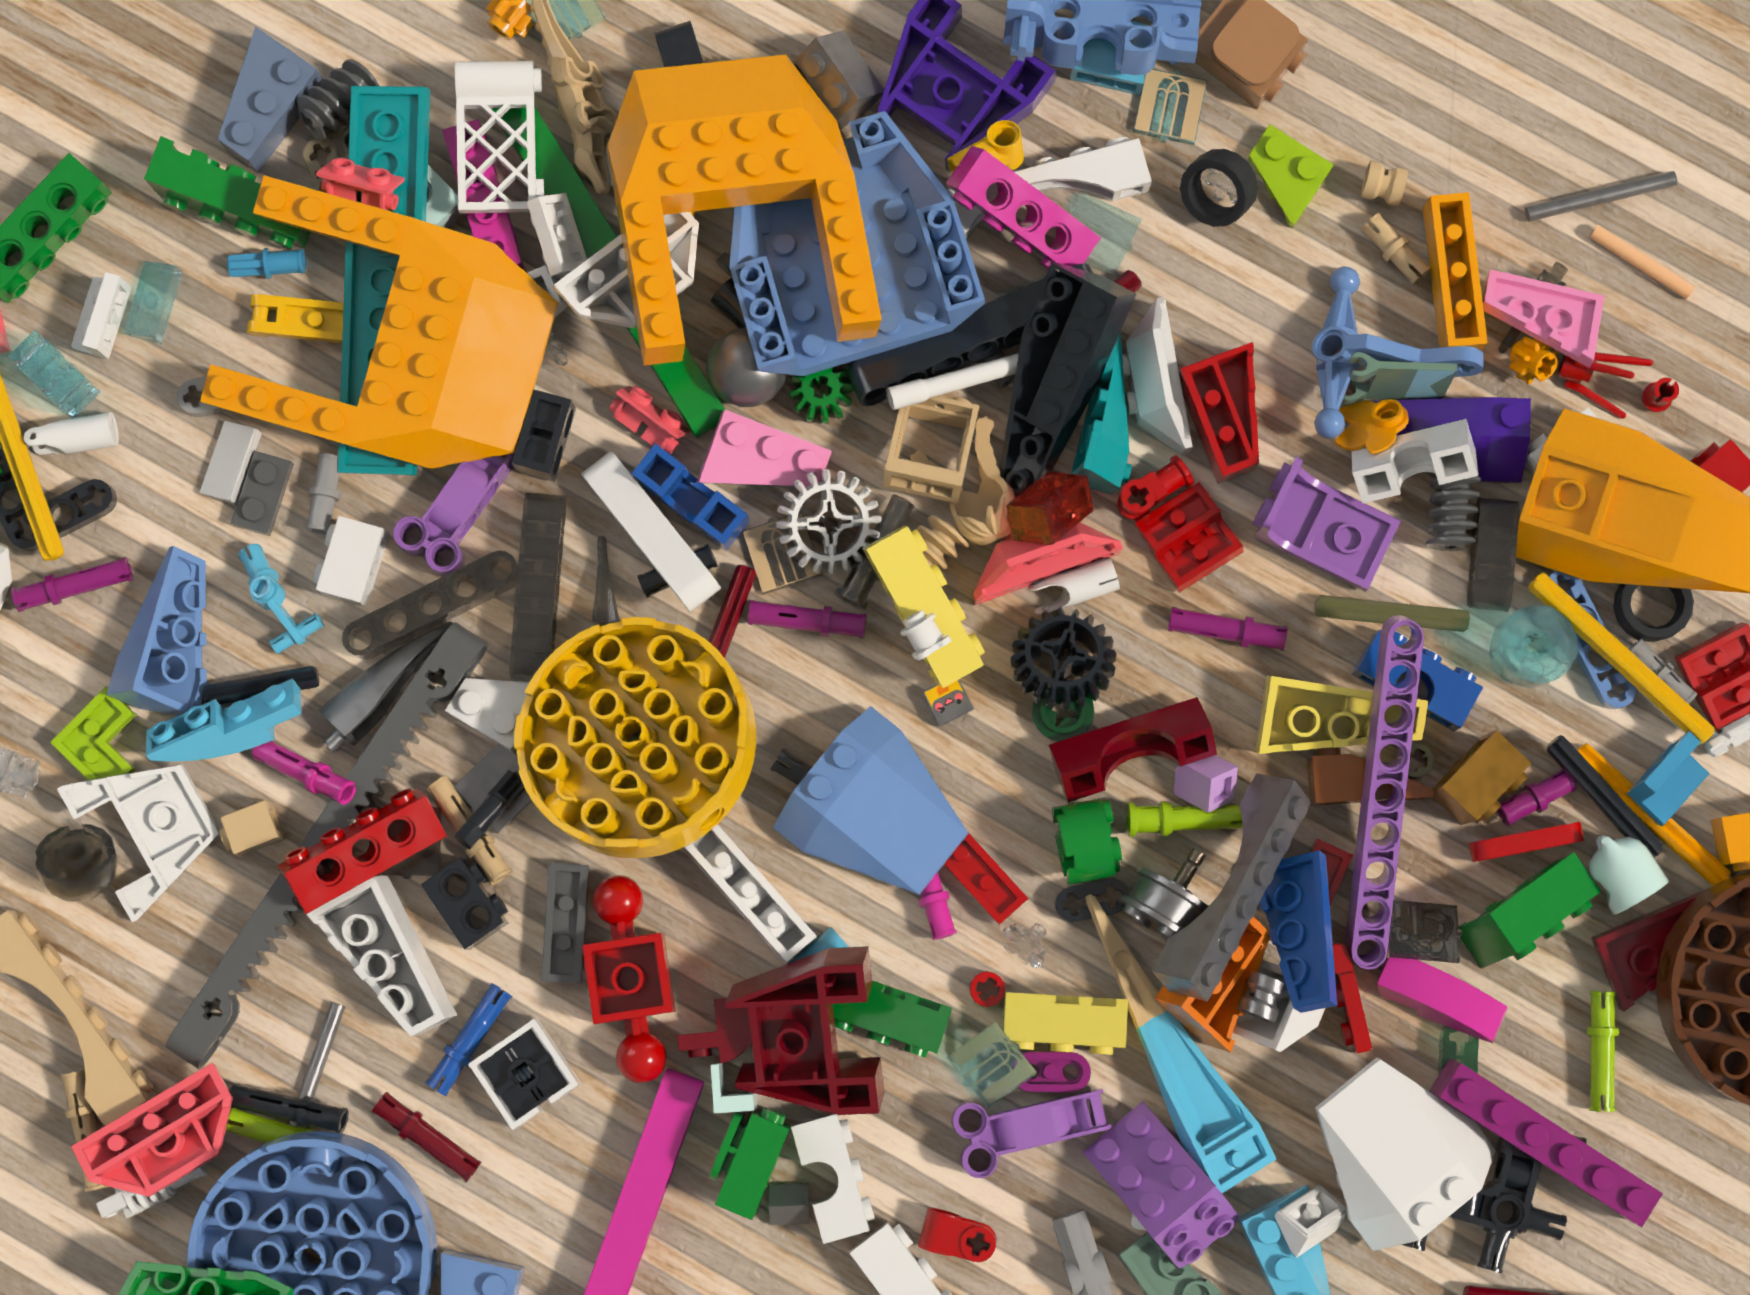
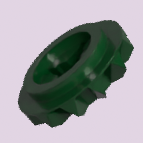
M1086 697V703L1082 709L1075 701L1070 702L1069 710L1074 712V715L1078 716L1079 719L1065 717L1059 726H1055L1057 713L1046 706L1048 699L1043 698L1037 704L1033 701L1032 717L1038 731L1050 740L1062 741L1083 734L1092 724L1094 704L1088 697ZM1055 702V705L1060 706L1062 702Z

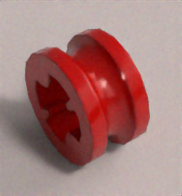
M986 971L979 973L970 983V995L974 1002L980 1006H995L1004 997V981L994 972ZM987 978H992L996 981L993 987L998 986L999 988L996 997L989 996L987 1001L979 998L978 995L981 994V991L976 992V985L978 982L985 983Z

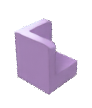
M1217 755L1183 766L1176 764L1174 794L1209 813L1235 800L1238 766Z

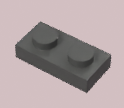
M254 450L231 524L271 537L294 463Z

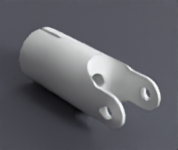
M107 412L58 420L45 426L30 428L24 434V441L27 445L32 446L33 451L38 455L52 453L66 455L118 446L119 433L113 413ZM36 434V438L31 440L30 436ZM45 445V448L39 449V446Z
M1110 557L1058 573L1028 586L1029 591H1036L1049 586L1063 587L1062 595L1056 601L1038 607L1035 610L1037 615H1042L1045 609L1048 612L1056 611L1060 607L1063 609L1120 590L1117 574Z

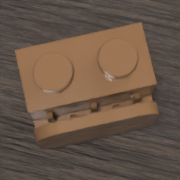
M1223 0L1199 29L1195 63L1258 109L1264 100L1271 103L1284 86L1280 80L1286 72L1290 71L1294 74L1304 62L1307 55L1303 50L1308 39L1299 33L1297 25L1265 0Z

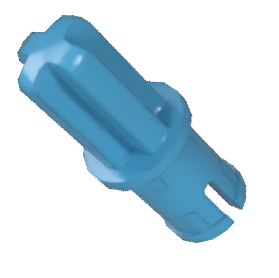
M264 248L261 253L231 254L228 256L227 268L231 277L265 275L267 279H271L272 275L306 273V257L304 249L270 252L269 248Z

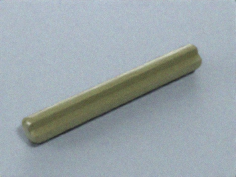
M1325 595L1318 596L1315 601V615L1323 618L1384 624L1388 618L1402 615L1415 621L1421 628L1459 632L1468 630L1470 623L1469 611L1461 609Z

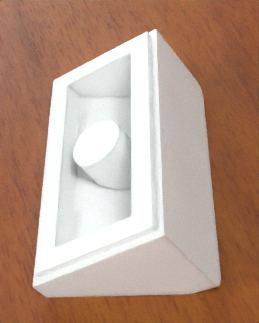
M224 421L199 492L200 494L237 505L254 450L256 451L262 435L258 429Z
M1317 1185L1277 1211L1275 1218L1292 1254L1297 1258L1337 1231L1347 1212L1346 1207L1321 1185Z

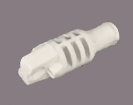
M202 1165L150 1197L114 1188L115 1194L96 1203L102 1218H110L124 1212L126 1218L132 1217L173 1197L177 1188L199 1177L206 1176L208 1173L206 1165Z

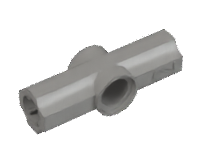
M1085 1210L1073 1211L1052 1219L1053 1228L1065 1258L1063 1265L1073 1295H1113L1109 1285L1112 1284L1110 1274L1101 1249H1097Z

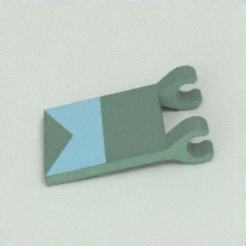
M1354 353L1350 356L1349 363L1361 364L1364 370H1353L1350 372V382L1347 388L1352 390L1353 395H1344L1341 405H1352L1364 399H1443L1457 373V364L1378 361L1365 353ZM1371 378L1368 386L1362 383V381Z

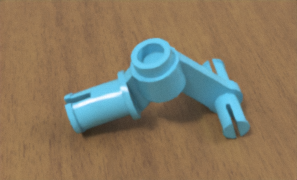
M250 544L247 546L251 556H248L244 548L241 549L238 557L250 577L248 584L250 586L251 598L262 608L272 610L287 629L284 633L269 640L276 654H280V652L295 643L298 645L305 643L307 636L325 627L317 613L297 624L282 605L285 599V590L277 582L279 575L276 570L271 569L261 545Z

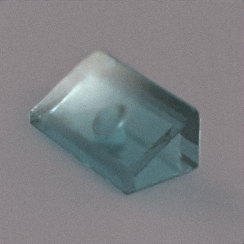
M144 261L123 334L162 344L182 271L176 265Z

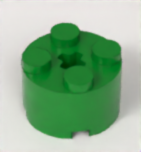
M1098 798L1052 807L1053 824L1058 823L1059 826L1055 839L1064 877L1067 876V885L1115 876V872H1120L1119 860H1122V852L1118 837L1110 836L1112 835L1111 823H1113V813L1109 799L1101 801Z

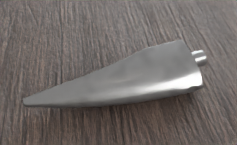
M449 621L396 649L369 667L329 699L318 711L335 729L322 742L332 752L336 751L347 739L355 746L383 718L395 696L418 666L432 652L442 635L453 622Z

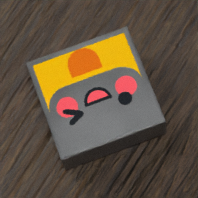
M960 680L945 688H941L936 684L922 691V695L939 727L974 710Z

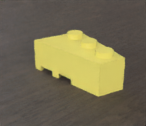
M1005 992L1002 1032L1016 1049L1034 1050V1042L1050 1043V1051L1073 1052L1074 1045L1090 1046L1089 1053L1113 1055V1047L1126 1048L1128 999Z

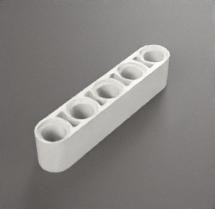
M609 451L581 473V476L690 613L722 589L712 574L612 451Z

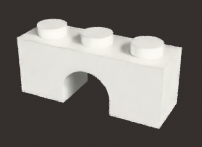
M1466 419L1398 435L1395 442L1388 449L1379 453L1370 454L1366 447L1352 451V473L1362 504L1400 495L1402 482L1408 477L1421 472L1435 473L1439 485L1478 476L1476 449Z
M830 1114L792 1125L791 1130L801 1166L814 1162H824L830 1165L838 1176V1188L835 1193L826 1199L813 1202L812 1204L823 1244L870 1231L868 1221L875 1220L869 1196L861 1198L857 1182L864 1181L858 1157L850 1159L847 1143L853 1142V1137L848 1120H840L839 1115Z

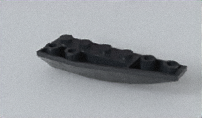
M1052 262L1022 333L1000 464V476L1013 489L1015 499L1027 507L1032 506L1073 434L1103 373L1106 362L1111 355L1136 296V293L1104 276L1057 262Z

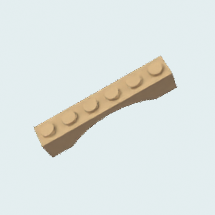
M7 910L0 915V972L32 984L48 996L63 1012L76 1034L83 1055L86 1077L85 1099L102 1123L106 1126L152 1099L154 1095L151 1090L154 1089L151 1080L142 1070L139 1069L136 1072L128 1061L131 1054L120 1039H112L104 1028L108 1025V1022L103 1014L95 1006L91 1008L82 997L85 994L82 985L73 975L67 977L59 966L62 959L58 952L49 943L44 945L36 934L39 931V927L35 920L27 912L21 913L16 910Z

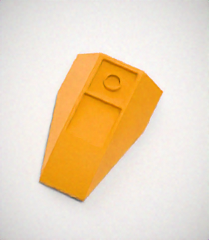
M1564 408L1543 446L1519 518L1515 557L1591 582L1750 593V497L1641 431Z

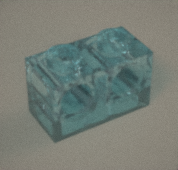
M36 330L7 356L60 410L71 418H75L101 393L48 339Z

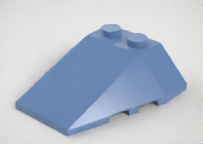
M871 706L840 732L794 789L773 826L774 830L805 854L824 859L838 866L857 871L918 895L922 893L969 834L901 729Z

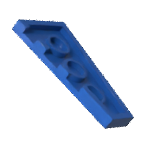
M1318 850L1281 859L1274 873L1273 880L1267 886L1259 904L1261 910L1266 913L1272 944L1278 950L1281 960L1279 963L1293 1009L1304 1013L1337 1006L1326 855Z

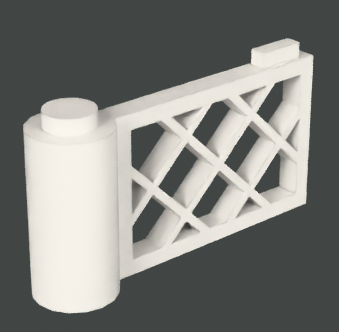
M533 61L455 62L459 213L530 212L527 201L512 202L502 192L517 178L528 188V201L544 196V179H536L534 99L535 92H542L541 68H534ZM495 108H500L496 113L492 110ZM510 108H526L527 120L516 131L501 119ZM465 109H482L491 118L476 132L465 122ZM495 123L510 135L497 150L482 138ZM526 130L527 142L521 137ZM465 131L472 136L466 143ZM515 141L527 150V158L517 168L502 156ZM476 142L480 143L491 154L478 169L466 160V152ZM496 160L511 172L498 187L494 186L483 175ZM527 167L528 179L521 174ZM466 168L472 173V175L467 180ZM477 179L492 191L483 202H467L466 190ZM498 197V198H499L500 200H502L503 202H493V201Z

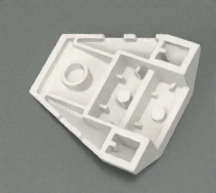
M1378 1057L1315 1107L1328 1152L1332 1155L1337 1175L1335 1176L1338 1186L1342 1189L1347 1205L1345 1209L1348 1219L1372 1251L1421 1240L1483 1188L1496 1150L1477 1124Z

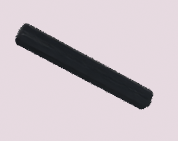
M1557 736L1547 745V753L1625 837L1640 840L1654 858L1663 851V843L1564 736Z

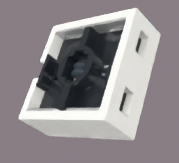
M538 1018L531 1020L468 1064L512 1130L519 1128L542 1112L543 1109L540 1105L548 1099L551 1103H555L582 1084Z

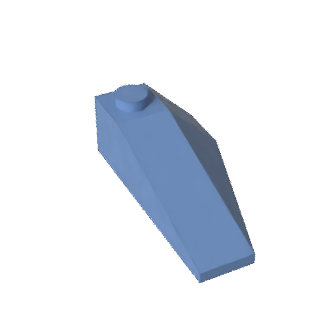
M175 546L169 547L117 657L106 695L138 709L175 716L187 712L194 706L201 705L203 687L207 683V669H202V646H206V633H202V610L206 607L205 560Z

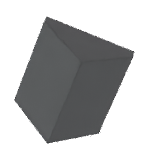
M809 1183L769 1184L768 1208L770 1225L810 1224Z

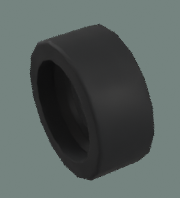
M1211 149L1200 155L1185 170L1180 183L1182 202L1188 212L1199 222L1212 227H1225L1239 220L1256 201L1258 191L1256 174L1249 162L1238 153L1227 149ZM1213 168L1223 172L1231 179L1237 193V202L1233 206L1224 207L1218 205L1207 197L1201 183V174L1204 170Z
M1620 584L1613 605L1616 620L1627 634L1637 640L1643 639L1647 642H1656L1668 639L1685 628L1692 616L1694 599L1691 589L1668 587L1676 601L1673 617L1665 625L1658 627L1646 626L1638 621L1631 608V597L1635 589L1640 585Z

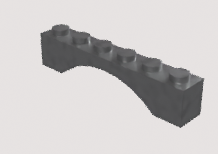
M1256 773L1239 805L1243 820V838L1239 857L1230 878L1219 895L1201 915L1168 939L1152 970L1169 992L1208 1002L1215 987L1219 984L1222 973L1232 954L1238 948L1239 941L1250 919L1255 915L1257 906L1267 886L1272 882L1274 873L1283 855L1289 849L1298 826L1307 814L1311 801L1295 780Z

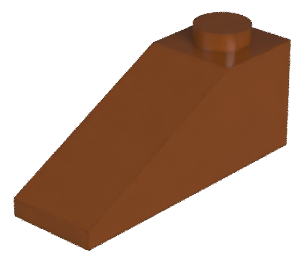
M1341 748L1317 749V756L1307 759L1310 806L1361 803L1366 760L1353 754H1341ZM1407 779L1405 801L1424 800L1434 797V789L1412 779ZM1392 784L1380 785L1376 789L1375 799L1377 801L1389 799L1393 792Z

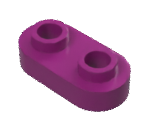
M1029 1051L1021 1054L1029 1064H1035L1038 1068V1074L1035 1078H1026L1017 1085L1022 1090L1028 1092H1077L1083 1089L1090 1080V1065L1078 1053ZM1018 1057L1012 1063L1013 1069L1019 1062ZM1068 1064L1075 1065L1078 1071L1077 1076L1071 1080L1066 1079L1063 1075V1069Z

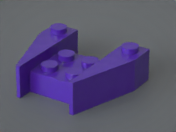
M918 0L907 16L877 112L885 111L891 117L896 108L899 107L953 145V148L945 158V169L951 172L948 167L947 158L987 137V131L992 124L1001 120H1009L1018 124L1033 113L1054 84L1056 70L1033 55L1032 58L1025 57V61H1018L1016 59L1003 79H1000L946 41L962 19V5L956 0Z

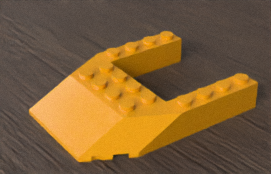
M787 55L635 70L610 136L607 151L643 366L683 361L685 339L663 216L668 214L811 198L837 342L876 337L882 319L854 172L837 120Z
M263 175L253 211L254 214L271 221L397 256L399 261L357 406L210 364L200 402L430 469L515 453L559 303L495 243L409 216Z

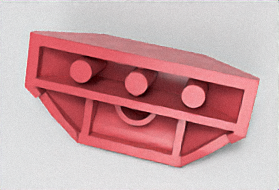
M1059 516L1039 522L1037 524L1039 529L1024 534L1023 529L1011 531L1008 536L1001 538L1002 542L996 544L974 590L972 597L974 605L1026 588L1034 582L1106 557L1111 558L1119 555L1123 549L1121 542L1072 518L1061 521Z
M211 1063L72 1145L71 1148L89 1182L150 1197L220 1155L233 1097L215 1064Z

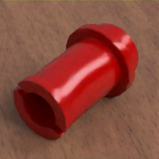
M1666 377L1659 379L1657 382L1650 383L1642 392L1643 405L1652 412L1660 413L1665 411L1679 394L1678 383L1675 381L1670 385L1669 383L1672 379Z

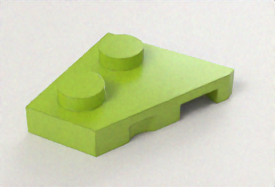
M1269 124L1248 157V161L1255 173L1263 179L1266 191L1272 200L1275 199L1285 215V222L1291 228L1295 226L1334 166V164Z

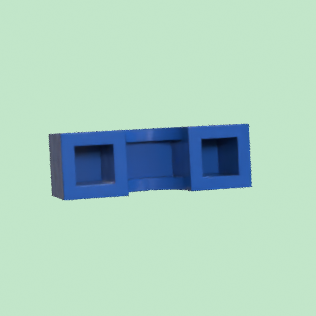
M656 443L631 473L641 487L724 551L729 549L750 522L746 512L720 492H714L703 483H696L697 478L687 470L686 466Z
M1381 630L1373 634L1351 674L1373 687L1375 685ZM1394 632L1393 640L1396 645H1403L1408 641L1402 634ZM1423 648L1419 678L1423 680L1427 688L1426 700L1428 701L1426 716L1446 728L1456 731L1463 726L1483 687L1475 683L1477 678L1472 673L1456 667L1454 670L1440 663L1442 658L1439 655ZM1397 665L1391 669L1389 673L1391 684H1395L1400 675L1407 674L1404 665Z

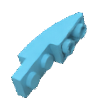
M292 678L279 685L270 686L265 691L248 699L237 701L225 709L220 706L216 699L203 705L194 706L187 712L170 720L161 721L146 730V756L150 761H194L238 753L275 740V725L302 714L300 688Z

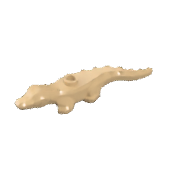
M531 0L530 8L537 20L535 29L541 33L543 39L541 46L547 51L548 55L547 65L551 68L552 76L550 81L554 85L559 103L558 112L561 118L568 123L572 131L571 137L574 140V170L579 176L590 180L596 193L607 194L611 184L607 156L604 154V136L612 133L617 115L612 107L605 105L600 92L606 81L593 61H583L557 22L549 1Z

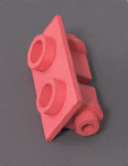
M346 158L333 159L316 172V176L323 178L321 182L322 191L353 201L358 200V191H361V203L384 210L396 209L398 195L393 194V190L404 182V177L390 174L386 169L356 165L354 161Z
M628 386L617 390L615 393L623 400L617 397L611 404L609 410L614 413L613 418L634 433L638 431L644 422L648 427L641 438L650 445L654 446L656 443L671 455L680 443L675 438L678 439L690 433L691 430L683 425L684 421L678 414L669 409L662 410L651 402L653 400L652 396L642 388Z

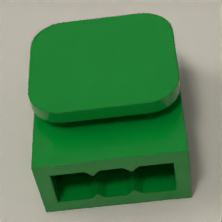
M767 1107L763 1108L762 1113L754 1111L745 1127L742 1124L745 1112H735L709 1175V1178L717 1181L722 1171L725 1170L727 1174L715 1205L750 1220H753L792 1126L784 1123L786 1115Z

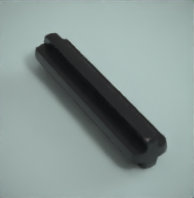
M314 666L207 684L203 687L204 700L208 703L216 699L220 705L248 699L265 691L270 686L279 685L292 678L300 690L316 688L320 682L319 673Z

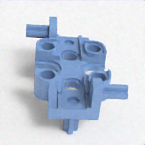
M1008 0L1003 44L1011 45L1010 55L1017 56L1018 61H1025V57L1032 58L1034 47L1041 48L1042 56L1046 62L1062 68L1074 69L1075 66H1081L1083 46L1088 41L1099 38L1108 40L1116 48L1115 70H1120V74L1144 75L1155 67L1156 60L1169 61L1170 64H1177V62L1195 64L1199 38L1201 0ZM1059 9H1068L1075 16L1072 19L1056 17L1054 13ZM1141 16L1147 18L1151 25H1133L1131 20Z

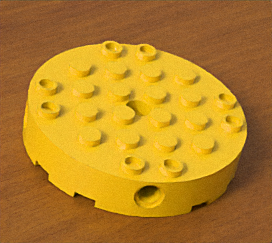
M621 618L620 622L610 623L601 627L598 624L568 639L536 671L525 690L527 695L520 715L516 717L514 748L517 750L518 772L532 802L549 821L573 841L592 851L613 857L649 858L679 850L706 835L721 822L738 801L750 776L755 758V716L750 698L735 671L721 653L696 632L679 624L674 625L656 621L655 618ZM641 731L639 741L628 742L632 734Z

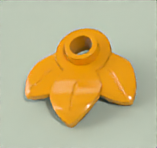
M1393 399L1382 400L1378 403L1366 400L1339 408V411L1349 426L1335 440V444L1349 451L1360 450L1366 447L1370 454L1382 452L1395 442L1397 433L1408 424L1407 410L1400 402Z

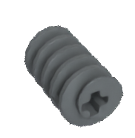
M353 59L344 61L342 68H335L330 73V77L322 78L319 86H312L307 91V95H301L296 100L300 119L309 132L319 141L323 142L326 139L323 127H326L333 133L337 131L338 127L334 120L335 117L344 124L349 121L345 110L348 109L350 111L351 86H379L373 74Z
M1475 476L1439 485L1437 477L1432 479L1431 487L1439 492L1431 494L1429 497V502L1437 507L1429 510L1428 517L1436 523L1428 525L1426 532L1436 538L1426 541L1425 546L1427 548L1440 551H1462L1464 545L1476 543V538L1466 535L1465 530L1477 527L1476 522L1466 518L1467 515L1477 513L1479 510L1478 507L1468 504V500L1480 497V492L1470 489L1469 484L1481 482V477Z

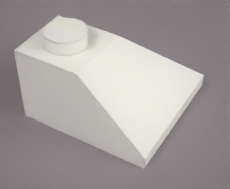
M1262 959L1258 973L1285 983L1280 966ZM1287 990L1285 997L1279 999V1002L1276 1003L1279 1013L1275 1023H1270L1244 1013L1243 1017L1238 1016L1233 1033L1281 1052L1318 1027L1325 1008L1300 1013L1293 1009Z

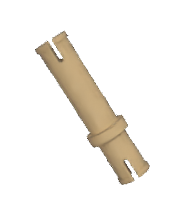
M446 775L433 782L426 791L430 793L457 833L467 822L466 820L472 812ZM485 834L482 835L470 850L467 848L465 853L469 859L474 858L491 886H494L507 878L513 871L508 867L493 845L495 840L492 835Z
M85 1070L61 1075L69 1110L65 1111L66 1119L71 1118L76 1143L98 1131L95 1112L85 1099ZM81 1167L85 1192L108 1187L89 1182Z

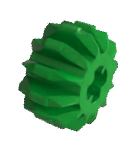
M835 366L805 375L804 377L792 375L790 381L798 388L788 392L789 399L799 400L794 406V411L798 414L808 409L806 421L810 423L815 419L817 413L821 414L822 424H828L829 412H832L838 419L842 418L843 412L838 405L851 407L852 399L844 394L854 391L850 382H843L848 377L846 369H842L834 374ZM819 384H826L829 396L826 397L823 393V398H816L813 387L817 386L819 389Z

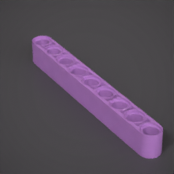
M1402 615L1388 618L1384 622L1380 633L1345 937V947L1348 948L1350 957L1359 967L1364 969H1375L1385 961L1388 950L1424 634L1420 625ZM1408 625L1411 629L1410 639L1403 645H1396L1393 640L1395 630L1400 626ZM1397 665H1404L1407 673L1405 679L1398 684H1391L1389 681L1391 669ZM1392 705H1400L1402 714L1399 720L1394 723H1386L1384 714L1387 708ZM1388 744H1395L1397 746L1396 757L1390 762H1381L1380 751ZM1382 784H1392L1393 792L1389 799L1377 801L1375 799L1376 789ZM1378 823H1387L1388 832L1386 836L1380 840L1371 839L1370 833L1372 828ZM1374 862H1382L1384 864L1382 874L1377 878H1367L1366 870L1368 866ZM1378 901L1379 909L1375 915L1371 917L1362 916V908L1367 902ZM1362 941H1375V946L1371 953L1367 955L1357 954L1358 945Z

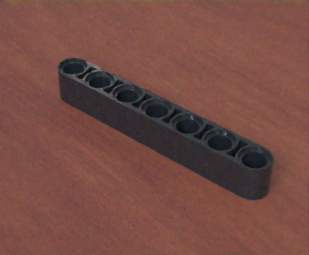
M1083 263L1072 266L1093 273L1089 264ZM1044 279L985 303L951 332L852 361L846 368V374L860 404L865 407L880 404L888 400L886 392L888 387L956 371L1020 344L1023 330Z

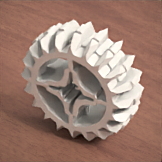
M823 469L821 474L822 482H817L814 473L810 472L807 474L810 486L805 488L802 482L796 480L793 484L800 493L796 497L787 491L783 494V497L791 501L792 505L790 508L778 506L777 511L788 515V521H777L776 527L779 529L788 528L789 530L788 534L779 537L781 544L793 541L794 545L786 552L789 557L795 556L799 551L803 553L798 561L799 566L805 567L811 558L814 560L812 565L814 573H819L822 562L827 563L828 574L833 575L836 571L835 562L840 561L842 569L847 572L850 570L847 558L852 556L859 564L864 561L857 551L861 547L864 548L870 545L865 542L867 535L879 538L880 532L869 529V524L881 522V516H869L868 511L878 507V502L876 500L866 503L863 501L870 494L871 490L868 487H864L857 493L855 491L859 484L857 477H852L848 484L844 485V471L837 472L834 482L831 481L830 471ZM833 490H838L848 495L855 503L859 514L839 513L833 499ZM821 491L820 508L817 513L812 516L797 518L802 504L811 495ZM828 510H830L831 516L840 520H848L847 522H838L837 527L833 526L835 530L830 532V542L829 534L825 527L809 524V522H819V518L824 517L823 513L828 512ZM859 526L858 533L852 543L845 549L836 552L839 533L845 528ZM798 530H817L822 537L824 554L809 549L800 538Z

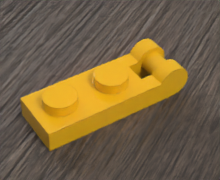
M252 294L250 307L253 308L252 320H249L247 323L246 333L259 337L273 336L342 344L344 303ZM277 310L276 322L267 321L269 311Z

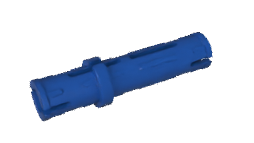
M492 982L452 1045L447 1044L443 1052L446 1054L429 1079L425 1081L428 1086L434 1089L442 1076H445V1079L437 1089V1092L444 1096L448 1095V1091L465 1066L469 1068L468 1064L472 1062L471 1056L509 999L511 1000L513 997L503 990L496 1002L492 1003L500 990V987Z

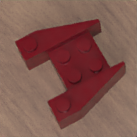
M869 946L828 948L733 984L725 1002L726 1009L748 1008L754 1063H742L735 1081L736 1089L837 1115L879 1114L884 1097L881 1057L839 1059L833 1004L867 1002L873 984Z

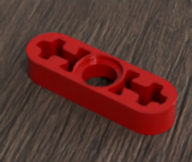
M1575 822L1468 844L1473 863L1585 840L1581 822Z

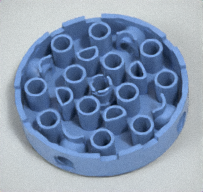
M329 1131L299 1132L279 1137L252 1150L231 1166L217 1180L206 1198L202 1201L192 1225L187 1251V1267L208 1269V1267L221 1268L225 1271L237 1272L256 1271L294 1289L293 1295H429L437 1264V1238L432 1213L422 1191L411 1175L398 1161L375 1145L357 1137ZM312 1247V1249L317 1251L320 1259H322L321 1263L314 1264L307 1260L304 1249Z

